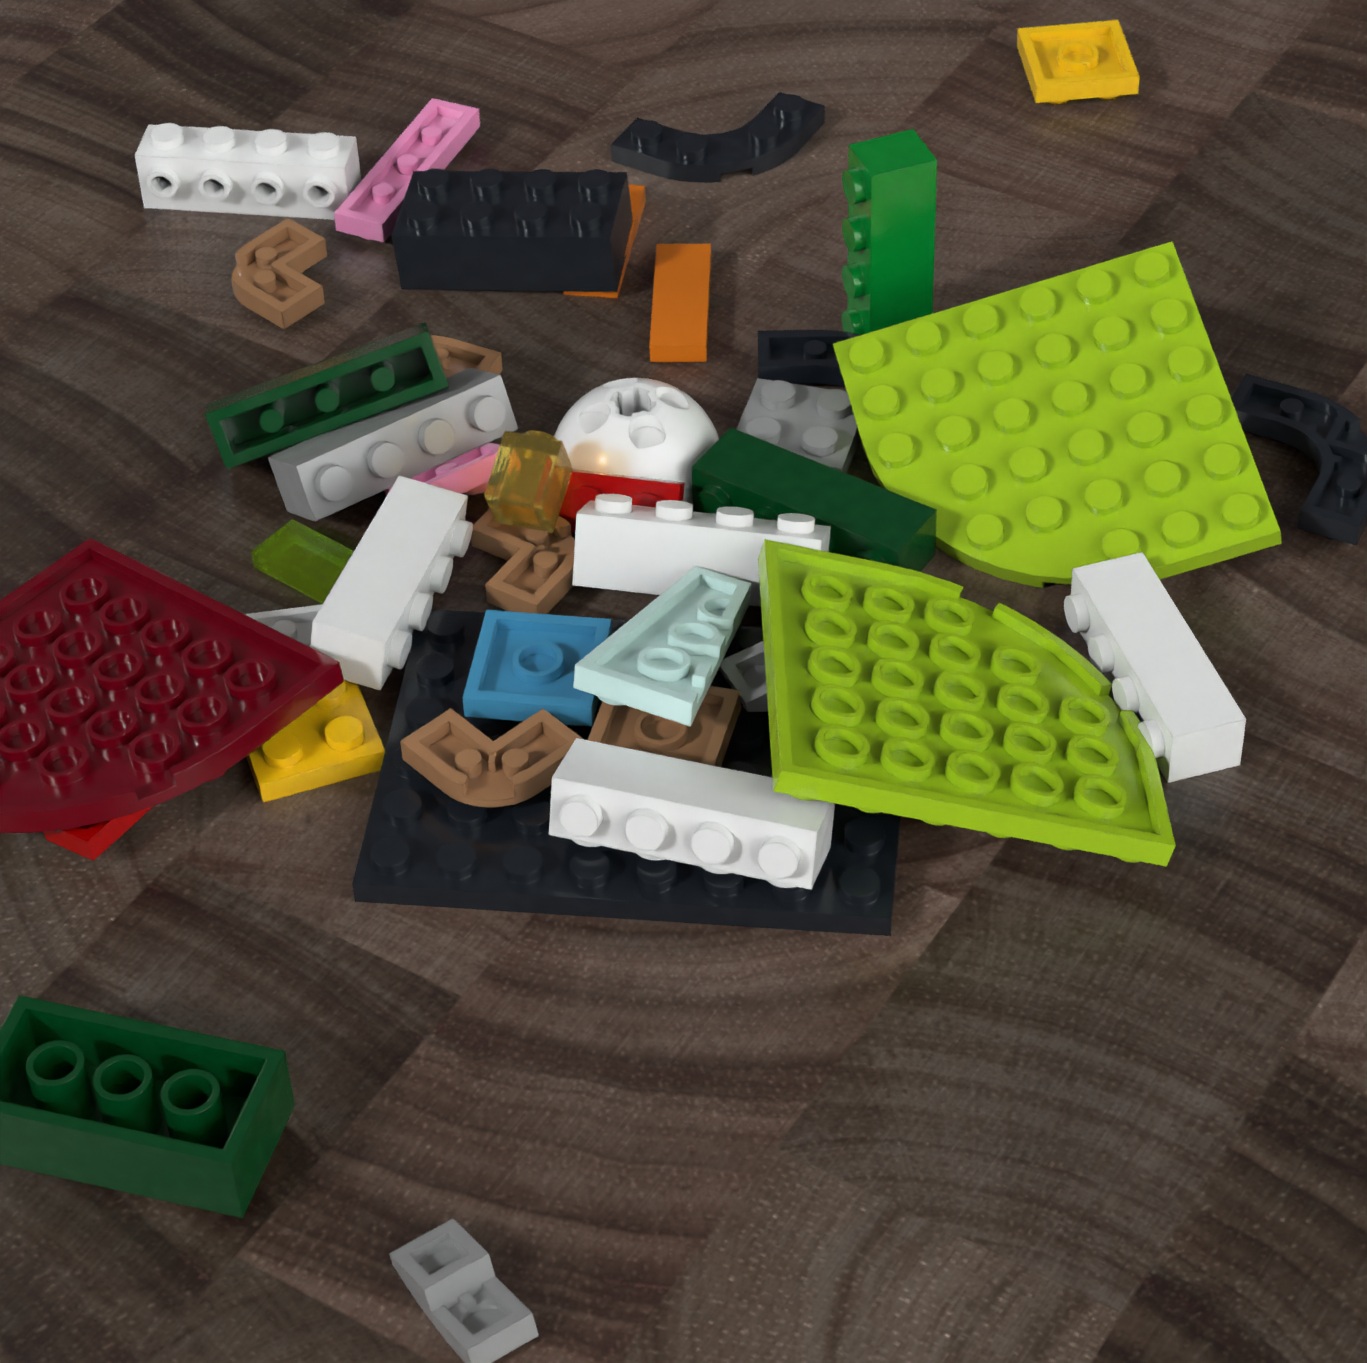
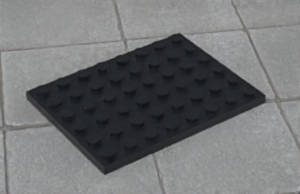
M431 609L423 631L415 630L352 882L355 902L891 936L901 816L882 812L867 813L856 807L835 804L831 847L810 890L801 887L782 888L772 885L767 880L734 873L715 874L706 871L701 866L667 859L648 860L634 852L605 846L586 847L575 843L571 839L549 835L551 785L530 799L503 807L472 806L451 798L403 760L400 741L450 708L492 741L523 721L464 717L462 698L486 612ZM612 619V634L629 620ZM739 626L723 659L762 642L763 628ZM718 669L710 686L732 689ZM600 699L598 700L594 722L603 702ZM741 703V710L721 765L722 768L773 778L768 711L747 712ZM566 725L581 738L588 740L592 727Z

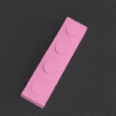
M432 98L334 212L336 231L360 236L367 240L385 242L394 230L413 171H426L434 168L444 170L480 127L479 109Z

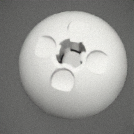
M647 378L619 379L594 388L576 401L567 411L552 441L549 462L550 478L559 495L562 470L565 469L685 482L683 501L693 505L691 467L719 440L712 421L703 408L678 388Z

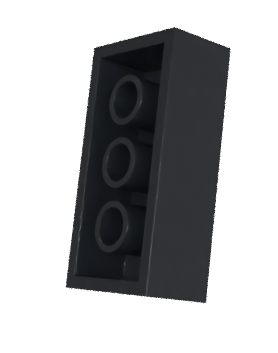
M437 168L426 171H413L392 233L401 289L617 292L626 259L625 251L633 224L627 172H607L600 169L586 172H553L548 169H538L531 172L498 171L496 169L445 171Z

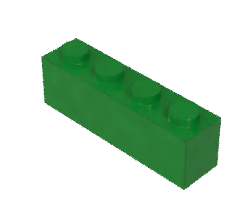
M914 129L848 145V170H844L842 173L843 190L848 200V218H844L842 221L843 238L848 248V264L842 267V281L847 293V310L843 311L841 316L842 327L845 332L863 335L933 314L937 159Z

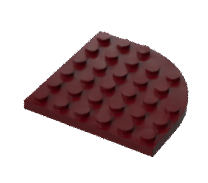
M89 538L0 600V833H33L53 830L62 832L61 830L96 824L155 806L192 790L205 782L220 778L227 769L252 753L342 684L344 678L340 662Z

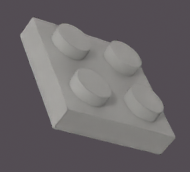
M757 378L736 430L846 474L860 440V434L846 391L792 384L782 380L772 381Z

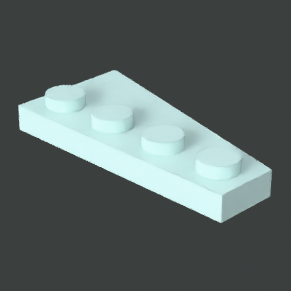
M695 566L576 663L573 688L596 695L607 704L626 705L691 727L749 607L751 583Z

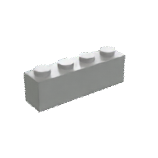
M474 368L465 369L447 377L449 387L320 434L268 457L287 512L316 522L392 487L399 475L412 478L517 430L518 426L501 375Z

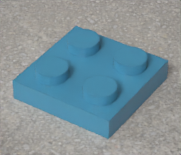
M486 610L462 698L464 717L525 721L541 709H544L564 725L592 727L599 698L596 695L573 688L575 664L612 635V619Z

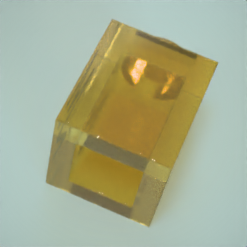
M531 430L525 434L504 431L484 493L496 523L554 533L573 471L563 441L557 440L554 436L542 431Z

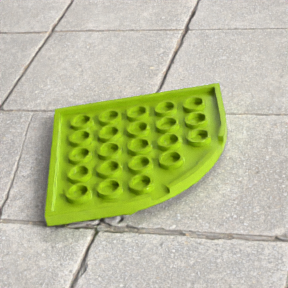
M1173 241L833 344L864 451L881 488L937 509L936 547L952 558L976 570L1003 580L1044 588L1045 582L1072 584L1073 568L1143 552L1160 580L1282 544L1280 528Z
M764 539L758 558L773 792L788 794L805 801L819 800L856 807L867 813L882 812L919 819L936 826H956L987 832L999 838L1014 837L1050 844L1062 850L1077 849L1113 856L1126 862H1145L1167 867L1176 845L1154 752L1138 728L1140 720L1133 710L1120 711L1117 704L1109 696L1112 687L1111 682L1085 657L1038 623L1008 606L998 603L994 611H991L972 601L961 598L963 586L890 564Z

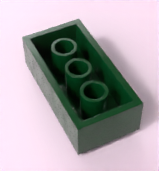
M18 995L0 1027V1164L243 1218L295 1107L284 1050Z

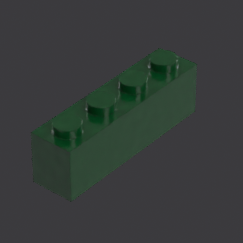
M425 322L207 404L205 417L226 469L449 387Z
M730 428L691 467L693 512L716 514L717 509L721 507H741L752 510L754 512L753 518L778 521V515L785 513L809 515L815 518V525L831 526L829 552L890 564L921 572L935 556L937 509L734 428Z

